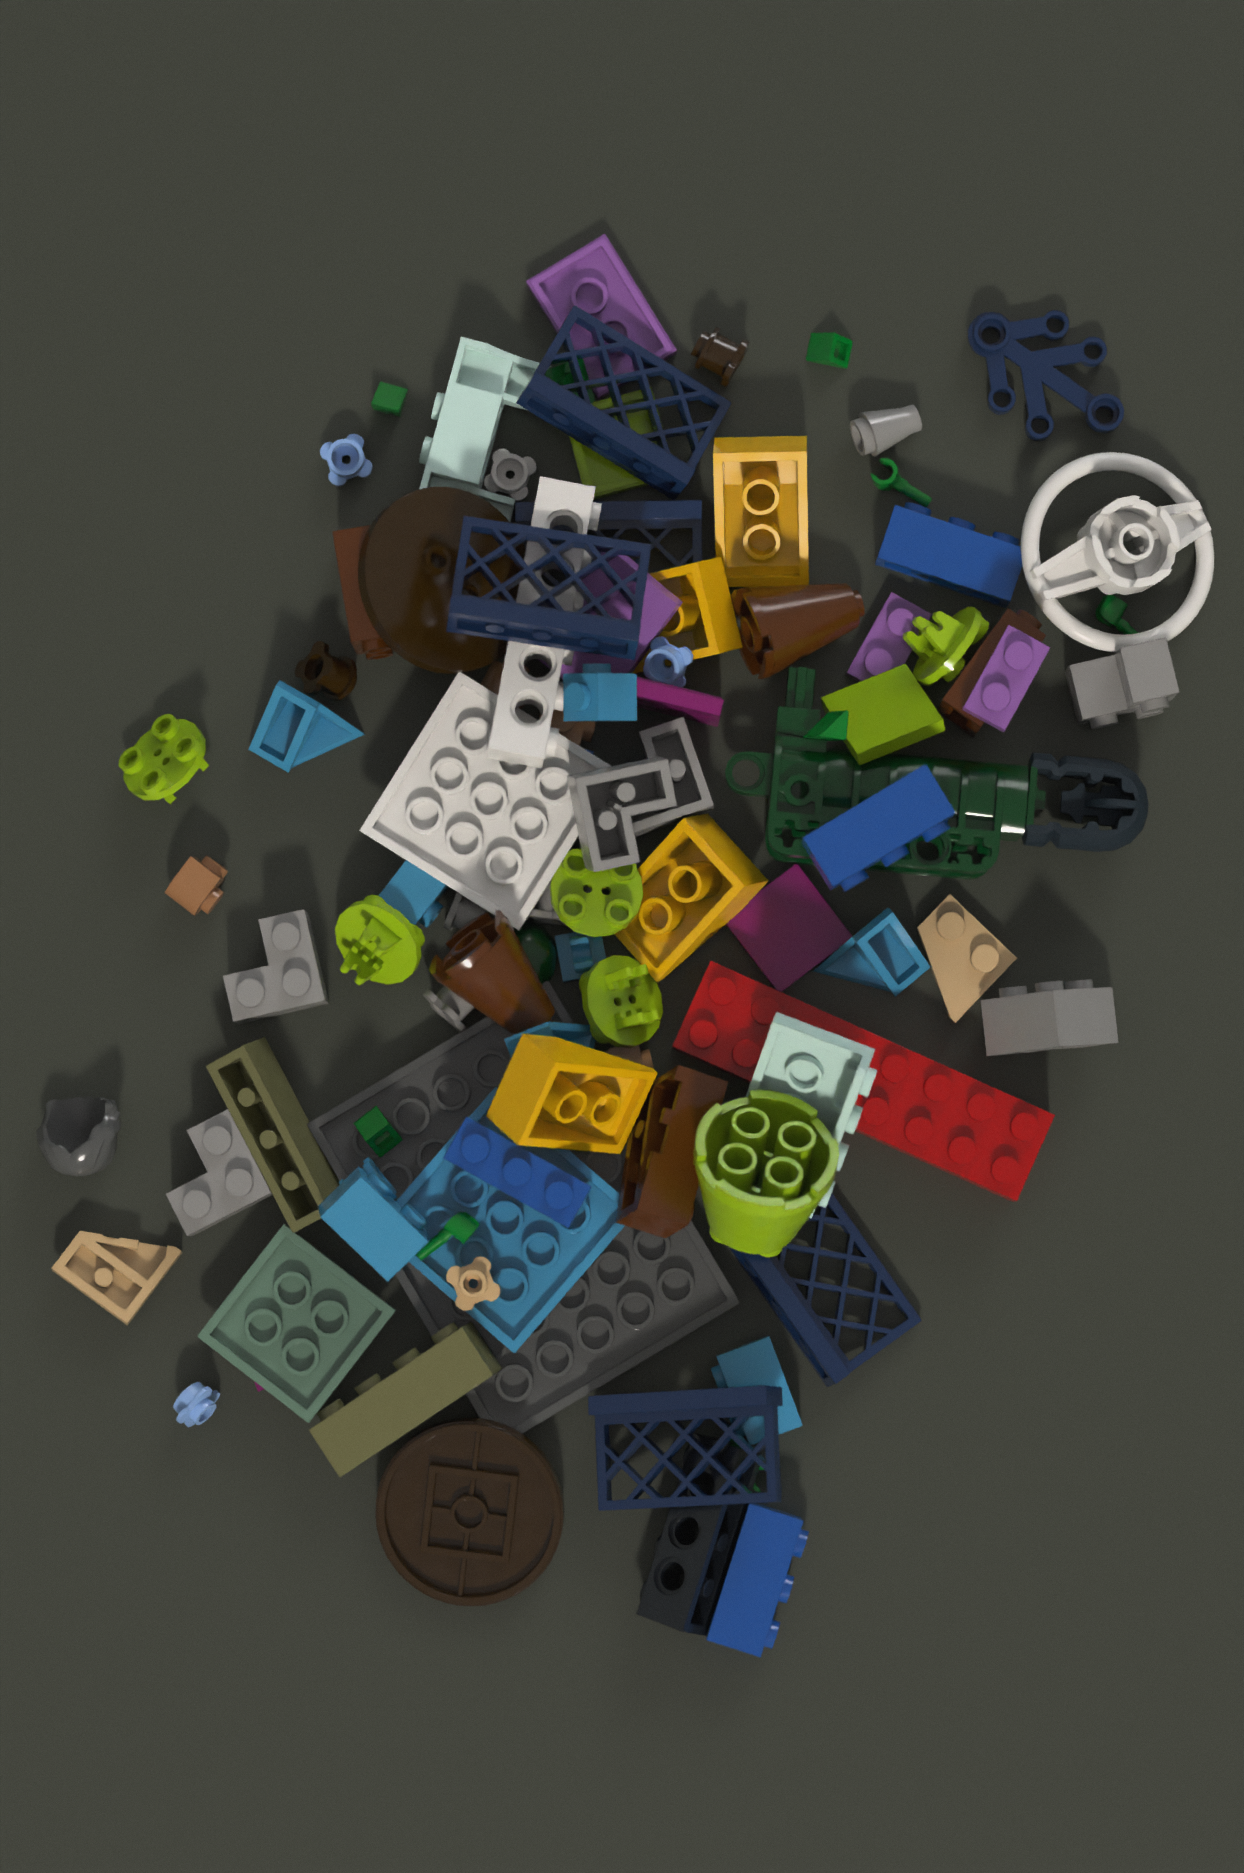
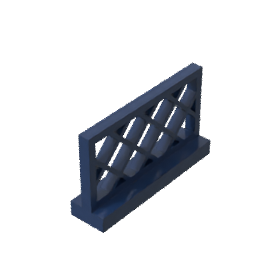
M574 305L516 403L672 500H675L689 483L695 472V467L732 402ZM574 323L591 332L595 347L574 350L569 334ZM563 344L565 353L557 354ZM622 351L631 357L635 371L614 375L608 353ZM598 355L605 377L584 381L577 359ZM568 361L574 383L559 385L544 374L551 364ZM659 375L670 381L674 396L654 400L647 378ZM638 380L644 402L623 405L617 384ZM608 386L614 408L604 410L596 408L590 403L587 390ZM701 400L716 411L710 421L693 424L687 402ZM677 404L683 426L663 430L657 408ZM647 410L653 432L640 435L630 428L626 414ZM704 431L698 441L696 432ZM687 435L692 451L687 462L670 453L666 438Z
M702 500L593 501L602 503L597 531H593L599 537L607 538L599 529H619L611 537L612 539H617L626 529H638L652 542L651 550L656 546L675 565L674 567L683 566L691 556L693 563L702 561ZM515 502L516 524L531 526L535 502ZM557 525L552 528L553 530H572L567 525ZM673 528H692V549L678 562L659 542ZM646 529H664V531L655 539ZM639 557L634 560L637 564H639ZM548 571L543 573L555 586L560 584Z
M464 516L446 631L634 660L640 636L651 544ZM471 532L491 535L500 547L481 559L469 544ZM526 540L538 542L547 553L529 566L514 549ZM573 547L585 549L594 560L577 573L571 569L561 556ZM507 554L520 572L501 584L487 566ZM618 555L639 557L638 570L624 580L608 564L609 561ZM468 557L473 565L465 569ZM554 561L568 579L548 591L534 573ZM600 568L613 583L614 587L595 598L581 580ZM479 571L493 587V590L483 597L462 595L463 582ZM525 579L530 582L541 596L529 605L517 603L508 593V590ZM636 583L635 594L628 588ZM572 586L576 588L588 603L577 612L564 610L555 599ZM621 593L632 607L631 620L612 618L602 605ZM545 604H548V606H549L550 608L542 607V606H544Z
M832 1193L827 1207L835 1218L825 1217L826 1208L819 1206L818 1215L813 1214L812 1219H807L817 1222L813 1248L789 1243L782 1248L777 1259L776 1256L763 1257L760 1254L744 1253L729 1247L826 1387L837 1384L854 1369L922 1321ZM824 1223L841 1226L847 1234L845 1254L820 1249ZM853 1245L859 1251L861 1256L852 1255ZM786 1250L812 1254L808 1280L792 1278L784 1269ZM819 1256L844 1260L840 1286L815 1282ZM851 1262L867 1264L875 1274L872 1292L847 1288ZM881 1284L889 1295L879 1293ZM796 1285L806 1287L805 1297ZM814 1288L839 1293L835 1319L817 1316L812 1309L811 1302ZM846 1294L871 1299L867 1325L842 1320ZM878 1300L895 1303L906 1320L894 1329L874 1326ZM824 1324L834 1325L832 1336ZM841 1327L866 1331L863 1351L851 1360H848L838 1345ZM873 1333L884 1334L883 1337L871 1344Z
M764 1385L588 1396L589 1415L595 1416L598 1511L782 1502L777 1406H783L782 1387ZM764 1416L765 1436L753 1448L737 1431L749 1417ZM723 1418L737 1419L730 1426ZM705 1419H712L725 1431L710 1450L692 1435ZM692 1420L686 1428L679 1422ZM660 1422H668L681 1434L665 1453L648 1437ZM634 1423L648 1424L641 1430ZM624 1424L636 1436L622 1455L610 1446L609 1425ZM731 1438L748 1454L733 1474L716 1458ZM686 1441L704 1457L688 1476L671 1460ZM642 1444L659 1459L644 1478L627 1462ZM764 1450L766 1452V1460L760 1455ZM610 1457L615 1461V1463L612 1466ZM755 1461L766 1471L767 1493H752L739 1480ZM709 1464L727 1479L715 1495H707L695 1483ZM665 1466L682 1481V1484L669 1498H663L650 1485ZM623 1469L638 1486L626 1500H612L611 1480ZM733 1486L741 1493L727 1495ZM688 1489L696 1495L682 1497ZM644 1491L651 1497L649 1499H638Z

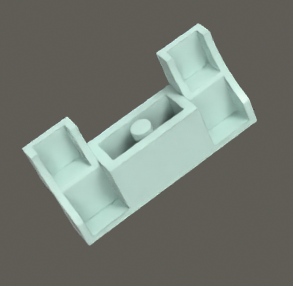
M465 337L460 338L446 393L438 392L433 405L431 419L438 421L434 437L426 436L422 445L419 463L426 466L419 489L451 487L468 491L489 502L511 522L516 500L481 488L504 404L526 410L516 402L537 369L538 362L511 354L488 343Z

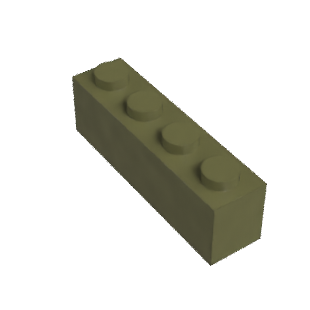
M263 1037L245 1044L206 1065L292 1233L322 1219L318 1206L339 1186L340 1180L308 1128L307 1123H309V1120L266 1038Z
M452 1322L431 1336L435 1346L423 1354H420L416 1347L393 1362L397 1369L396 1372L384 1380L376 1373L354 1388L359 1395L356 1399L344 1405L339 1398L317 1413L321 1422L309 1429L339 1477L502 1370L501 1365L472 1322L460 1329L455 1322Z

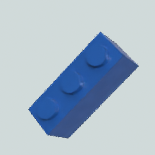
M906 502L904 507L894 506L875 565L1007 608L1022 568L1021 546H1018L1020 542L1018 538L1002 532H993L992 537L974 531L976 525L956 517H949L948 522L931 517L932 511L915 503Z
M924 764L806 835L801 843L830 891L841 885L844 892L868 879L869 876L865 870L877 862L882 861L884 866L888 867L908 855L910 852L906 845L922 836L927 843L949 830L950 826L947 820L952 818L956 812L929 768Z
M467 1116L443 1159L567 1228H570L592 1188L587 1183Z
M749 1503L747 1505L706 1640L760 1658L764 1647L773 1648L780 1622L773 1620L778 1601L787 1603L795 1576L787 1574L792 1556L801 1558L809 1531L801 1529L803 1524L801 1517L758 1503Z

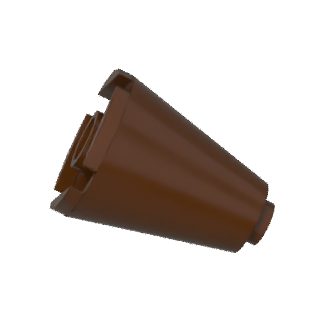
M847 583L743 587L734 590L731 595L735 616L740 618L741 630H739L743 648H739V651L749 672L752 675L759 674L758 679L771 677L856 629L859 626L860 617L864 616L865 613L858 590H852Z
M495 910V918L493 919L486 912L467 923L445 943L449 947L450 952L444 959L441 960L436 954L431 961L429 971L438 982L512 1035L546 1022H553L551 1018L555 1013V1008L510 921L501 910Z

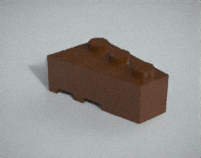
M677 1065L654 1080L628 1137L616 1223L665 1239L689 1224L694 1213V1200L699 1186L693 1156L697 1129L702 1118L716 1103L722 1105L728 1081L681 1065Z

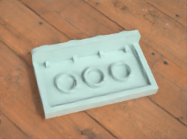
M776 1012L746 1097L749 1096V1091L753 1090L776 1091L794 1096L818 1111L817 1118L826 1126L833 1139L837 1138L839 1146L837 1171L840 1172L849 1148L848 1144L841 1142L844 1132L854 1134L863 1111V1107L855 1105L858 1094L868 1097L878 1071L869 1067L875 1049ZM833 1181L830 1189L818 1204L819 1206L826 1208L836 1183L835 1181ZM815 1210L813 1211V1213L810 1215L809 1218L812 1219Z

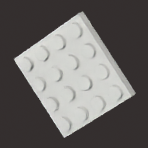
M458 672L359 831L495 915V910H501L510 921L512 927L520 931L563 859L579 837L567 776L611 767V765L559 733L554 756H544L542 768L486 758L498 695L462 672ZM519 708L515 711L516 716L522 722L534 723L538 721Z

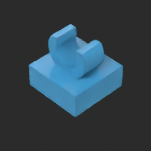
M577 932L555 936L563 983L580 980L584 972L589 971L596 962L606 958L602 936L590 937Z

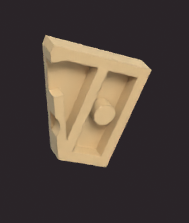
M951 894L916 928L922 946L928 956L936 984H938L945 1003L947 1015L954 1024L1017 959Z
M79 1231L51 1269L128 1326L182 1254V1251L174 1246L167 1245V1247L141 1243L139 1240L121 1237L112 1238L98 1233Z

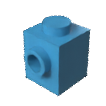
M582 664V673L563 674L564 721H637V673H611V664Z
M406 860L379 896L388 905L400 911L411 924L418 927L422 924L428 928L444 906L438 901L449 887Z

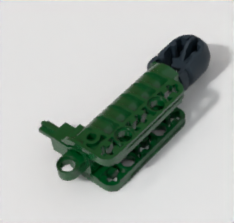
M788 667L785 707L778 706L773 753L739 752L731 757L725 769V781L732 791L744 796L768 798L765 848L769 856L774 860L789 864L797 863L815 866L801 843L803 837L806 836V832L810 830L815 831L924 764L927 765L956 812L952 818L947 820L950 829L929 841L936 846L938 859L928 861L919 856L916 844L920 841H925L920 836L906 845L910 853L904 859H900L888 867H885L883 862L879 861L867 868L866 871L966 880L977 879L983 876L997 861L1000 840L1017 842L1021 837L1023 844L1026 846L1044 847L1051 841L1056 848L1093 852L1113 851L1131 843L1144 828L1149 808L1147 791L1138 775L1122 763L1107 759L1065 755L1057 762L1051 754L1032 752L1028 764L1025 766L889 753L859 766L850 750L827 748V740L803 737L820 719V710L813 709L816 669H807V667ZM748 760L757 765L760 776L755 784L745 787L735 782L732 770L738 762ZM1037 775H1046L1049 780L1059 781L1061 777L1083 779L1084 783H1079L1072 791L1061 792L1060 813L1068 814L1076 824L1081 823L1083 816L1097 817L1098 823L1091 821L1083 828L1062 827L1057 822H1049L1046 826L1034 825V812L1036 809L1044 810L1046 795L1045 790H1039L1037 787ZM1100 781L1114 784V786L1102 785L1099 793L1086 792L1085 787L1094 788ZM1099 826H1109L1112 829L1099 830ZM782 829L791 830V836L796 839L792 847L787 848L783 846V839L778 837L781 836ZM968 846H976V853L984 856L980 863L973 864L972 856L962 854L967 851ZM950 853H957V861L951 860L950 863L947 862Z

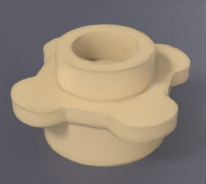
M479 1256L473 1260L472 1264L464 1267L452 1266L447 1271L446 1279L448 1283L454 1286L457 1294L455 1303L459 1309L469 1311L478 1302L483 1300L492 1302L499 1297L500 1286L493 1282L490 1274L491 1262L487 1258ZM471 1279H476L478 1281V1286L476 1288H471L469 1286V1281Z

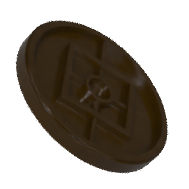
M451 487L419 489L404 495L388 505L379 513L369 527L362 542L358 561V582L361 599L365 611L379 636L395 653L413 665L443 674L466 673L487 666L504 656L508 646V641L446 631L463 517L468 516L510 523L498 509L486 500L468 491ZM471 532L469 544L481 559L500 547L491 535ZM521 543L514 549L524 560L526 548ZM507 554L487 566L501 584L520 572ZM468 557L465 569L473 565ZM479 571L463 582L462 595L483 597L492 591L493 587ZM519 584L508 590V593L515 601Z
M482 1418L446 1420L425 1428L410 1438L397 1451L384 1472L377 1492L375 1509L378 1536L383 1550L395 1570L404 1580L423 1594L441 1602L458 1606L495 1604L519 1594L534 1583L545 1571L557 1550L563 1531L565 1513L564 1498L559 1479L545 1454L536 1444L517 1430Z

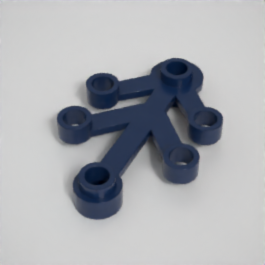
M1053 310L1046 313L1044 317L1010 322L1004 315L997 312L982 313L969 326L968 342L972 350L986 360L991 389L987 398V405L993 413L998 415L1007 414L1013 409L1016 402V394L1007 383L1005 357L1020 367L1028 412L1025 432L1031 440H1046L1054 428L1053 419L1047 413L1042 384L1086 414V422L1093 431L1106 434L1118 428L1124 417V407L1116 396L1111 394L1094 396L1054 368L1082 363L1087 367L1099 366L1107 354V347L1103 340L1098 337H1089L1079 344L1030 351L1017 342V340L1043 335L1048 340L1057 341L1066 335L1069 329V319L1063 312ZM1056 318L1062 322L1063 330L1053 333L1048 330L1046 322L1049 319ZM986 329H993L998 333L999 340L992 344L987 343L982 338V332ZM1088 345H1095L1100 349L1101 356L1097 359H1089L1084 353V348ZM998 392L1006 393L1010 398V404L1005 407H999L994 403L993 396ZM1100 408L1109 410L1112 420L1108 423L1099 422L1095 417L1096 410ZM1034 419H1042L1047 423L1048 429L1042 434L1035 433L1031 428V422Z

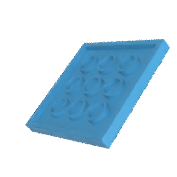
M495 1087L469 1118L515 1143L486 1117L498 1089ZM456 1132L396 1202L401 1207L409 1203L422 1215L427 1222L423 1228L426 1230L428 1241L444 1228L450 1218L461 1211L468 1213L477 1220L479 1226L465 1244L452 1235L445 1244L425 1259L420 1260L415 1255L408 1262L455 1302L457 1294L454 1286L448 1283L446 1279L447 1271L452 1266L464 1267L472 1264L473 1260L479 1256L487 1258L491 1262L490 1274L493 1282L500 1286V1295L492 1302L487 1300L474 1304L471 1310L466 1312L515 1354L625 1226L616 1223L620 1194L568 1149L519 1145L592 1186L570 1228H567L443 1159L457 1134ZM471 1279L469 1281V1286L471 1288H476L478 1286V1281L476 1279Z

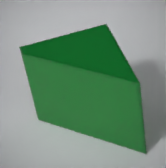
M834 332L811 333L805 361L847 369L853 341Z
M380 381L371 402L373 410L401 417L408 389Z
M849 711L828 712L803 737L827 741L846 740Z
M377 1106L353 1123L366 1143L379 1157H382L403 1140Z

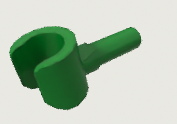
M888 458L879 459L880 464L886 469L891 470L893 474L889 479L881 480L871 473L874 485L882 491L895 489L900 493L902 492L927 508L932 498L900 477L894 461Z
M1113 595L1103 596L1096 609L1097 620L1106 626L1116 628L1124 635L1138 633L1127 621L1121 618L1128 605Z
M466 1212L456 1213L450 1218L444 1228L431 1238L416 1255L420 1260L425 1259L445 1244L452 1235L465 1244L478 1228L479 1222Z

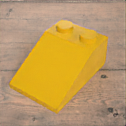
M807 436L714 438L716 558H722L728 587L809 584Z
M721 557L650 573L653 578L683 602L658 637L667 638L669 644L676 647H688L693 654V660L743 648ZM651 648L632 673L643 672L645 659L652 651ZM666 659L665 665H672L671 661Z
M709 814L683 818L637 869L641 876L643 898L639 912L626 928L614 933V935L641 965L647 964L649 974L656 982H659L734 918L769 880Z
M522 1033L486 1117L517 1145L621 1154L658 1072L651 1067L558 1037Z

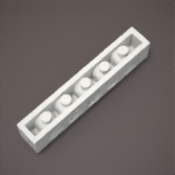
M540 476L531 526L552 529L557 525H567L572 528L574 533L586 535L587 530L597 531L602 503L593 502L596 487ZM528 541L524 561L529 566L547 553L538 542ZM574 547L561 555L575 573L589 565L592 559L585 549ZM554 561L534 573L548 591L554 587L547 585L541 575L550 569L561 571ZM527 579L519 583L517 603L529 605L541 597ZM574 586L555 598L560 606L567 611L577 612L583 607L584 598L576 591ZM545 604L544 606H542V607L550 608V607L548 606V604ZM508 641L486 758L542 768L544 756H554L559 728L550 727L553 709L563 711V682H559L562 664L571 666L574 651ZM541 659L548 664L550 672L544 677L535 678L525 671L524 665L529 660ZM523 704H532L540 710L542 717L534 723H525L516 716L515 711Z

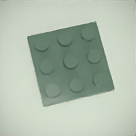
M283 1224L197 1337L307 1423H310L395 1313L396 1309L298 1233H292L289 1226Z

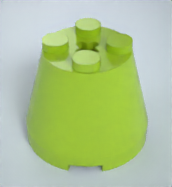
M753 1090L749 1091L748 1097L735 1099L723 1105L716 1103L704 1115L697 1129L693 1156L706 1217L710 1227L709 1233L714 1241L725 1244L740 1252L760 1254L763 1257H775L780 1254L783 1247L793 1240L824 1198L835 1178L839 1161V1146L837 1138L833 1139L826 1126L817 1118L818 1111L811 1105L785 1093Z

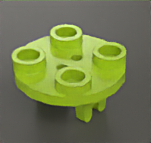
M968 606L958 611L952 617L942 611L934 612L932 619L939 626L921 616L913 618L912 624L919 630V635L908 631L903 633L902 637L919 656L913 671V675L919 684L931 686L941 677L950 682L963 669L965 659L962 656L970 645L976 644L985 635L989 628V622L982 617L981 612L975 607Z
M164 714L157 718L151 729L141 736L133 747L126 749L119 758L118 765L124 771L123 780L128 790L144 801L164 798L171 804L176 799L173 794L186 785L199 768L204 772L210 766L203 759L206 739L201 730L194 723L186 719H176L171 714Z
M581 848L572 849L567 853L552 877L549 887L551 905L559 919L574 932L590 937L610 936L626 928L638 914L643 898L642 879L637 871L636 863L592 872L585 868ZM589 887L591 889V892L586 893L584 892L583 888ZM607 889L609 890L610 894L604 895L602 893V890Z
M368 895L362 901L353 902L339 915L335 926L336 943L344 958L340 971L348 973L350 970H355L357 976L354 982L357 985H362L368 980L387 985L400 983L412 975L419 965L422 956L421 947L425 942L422 930L418 926L411 924L400 911L388 905L378 895Z
M613 955L596 962L589 971L581 975L579 987L582 993L583 1010L590 1025L591 1035L597 1042L601 1044L610 1043L616 1047L631 1048L650 1040L659 1028L663 1006L662 994L657 982L649 974L647 964L641 965L637 960L629 956Z

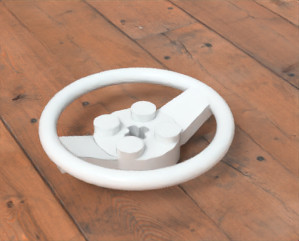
M1096 453L1065 464L1055 471L1036 492L1026 512L1022 526V567L1028 587L1036 603L1056 627L1072 639L1086 646L1117 653L1120 648L1161 638H1166L1168 642L1180 634L1197 616L1207 598L1213 579L1214 546L1210 531L1212 529L1199 500H1196L1192 492L1181 480L1163 466L1146 458L1128 453ZM1112 470L1132 473L1159 486L1176 503L1155 507L1148 501L1140 500V496L1133 495L1117 498L1090 516L1085 526L1078 531L1077 542L1041 564L1039 539L1046 512L1052 501L1066 486L1085 475ZM1123 541H1133L1136 549L1129 553L1125 549ZM1194 541L1196 566L1189 593L1180 608L1169 619L1153 629L1126 635L1102 632L1076 619L1057 600L1058 598L1096 587L1108 595L1115 593L1129 595L1143 592L1168 576L1172 571L1171 567L1175 562L1176 553Z

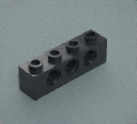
M697 1433L693 1434L708 1450L719 1440ZM728 1442L716 1458L733 1474L748 1454L740 1446ZM691 1444L688 1445L683 1455L682 1471L687 1476L704 1458ZM756 1461L739 1479L751 1492L760 1468ZM709 1464L695 1483L708 1495V1486L713 1479L714 1485L710 1495H715L727 1479ZM680 1479L677 1488L682 1484V1481ZM733 1486L727 1495L741 1493ZM688 1489L682 1497L696 1495ZM748 1504L668 1507L669 1513L663 1532L655 1543V1557L648 1579L644 1582L640 1591V1604L637 1615L681 1632L706 1636ZM698 1525L699 1534L697 1539L694 1541V1530ZM684 1570V1582L680 1587L679 1578L681 1572Z

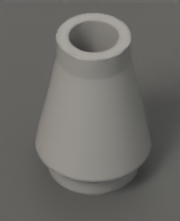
M913 404L901 408L861 412L857 419L850 421V433L853 443L862 456L871 454L875 457L909 435L922 430L920 415Z

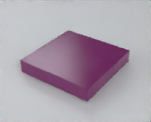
M637 677L638 708L679 718L684 717L687 720L718 727L724 702L722 697Z
M797 863L759 891L726 924L770 984L780 992H783L853 937Z

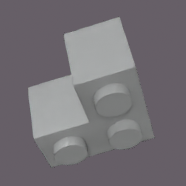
M1166 638L1123 647L1115 655L1072 664L1065 670L1077 724L1090 722L1091 730L1119 723L1117 716L1135 712L1136 719L1161 714L1164 712L1163 709L1170 707L1169 702L1179 693Z
M684 717L640 731L639 740L646 759L653 757L668 759L677 806L631 815L635 837L679 823L683 818L713 811L714 804Z
M653 757L567 776L584 865L586 869L592 872L639 863L640 859L631 815L677 806L669 763L666 758Z
M305 909L258 919L269 965L223 976L233 1022L242 1024L329 1004L309 913Z
M1087 979L1064 982L1065 989L1063 981L1035 983L1034 993H1027V986L999 989V998L981 1000L986 1056L1013 1055L1118 1043L1113 988H1093V980Z
M228 1109L187 1130L207 1173L166 1193L187 1236H194L273 1195Z

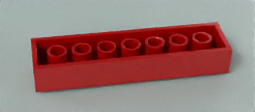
M710 960L672 1045L673 1050L750 1084L776 1012L871 1047L875 1051L869 1067L878 1071L868 1097L858 1094L855 1105L863 1107V1111L855 1131L1011 1202L1018 1200L1055 1117L1054 1114Z

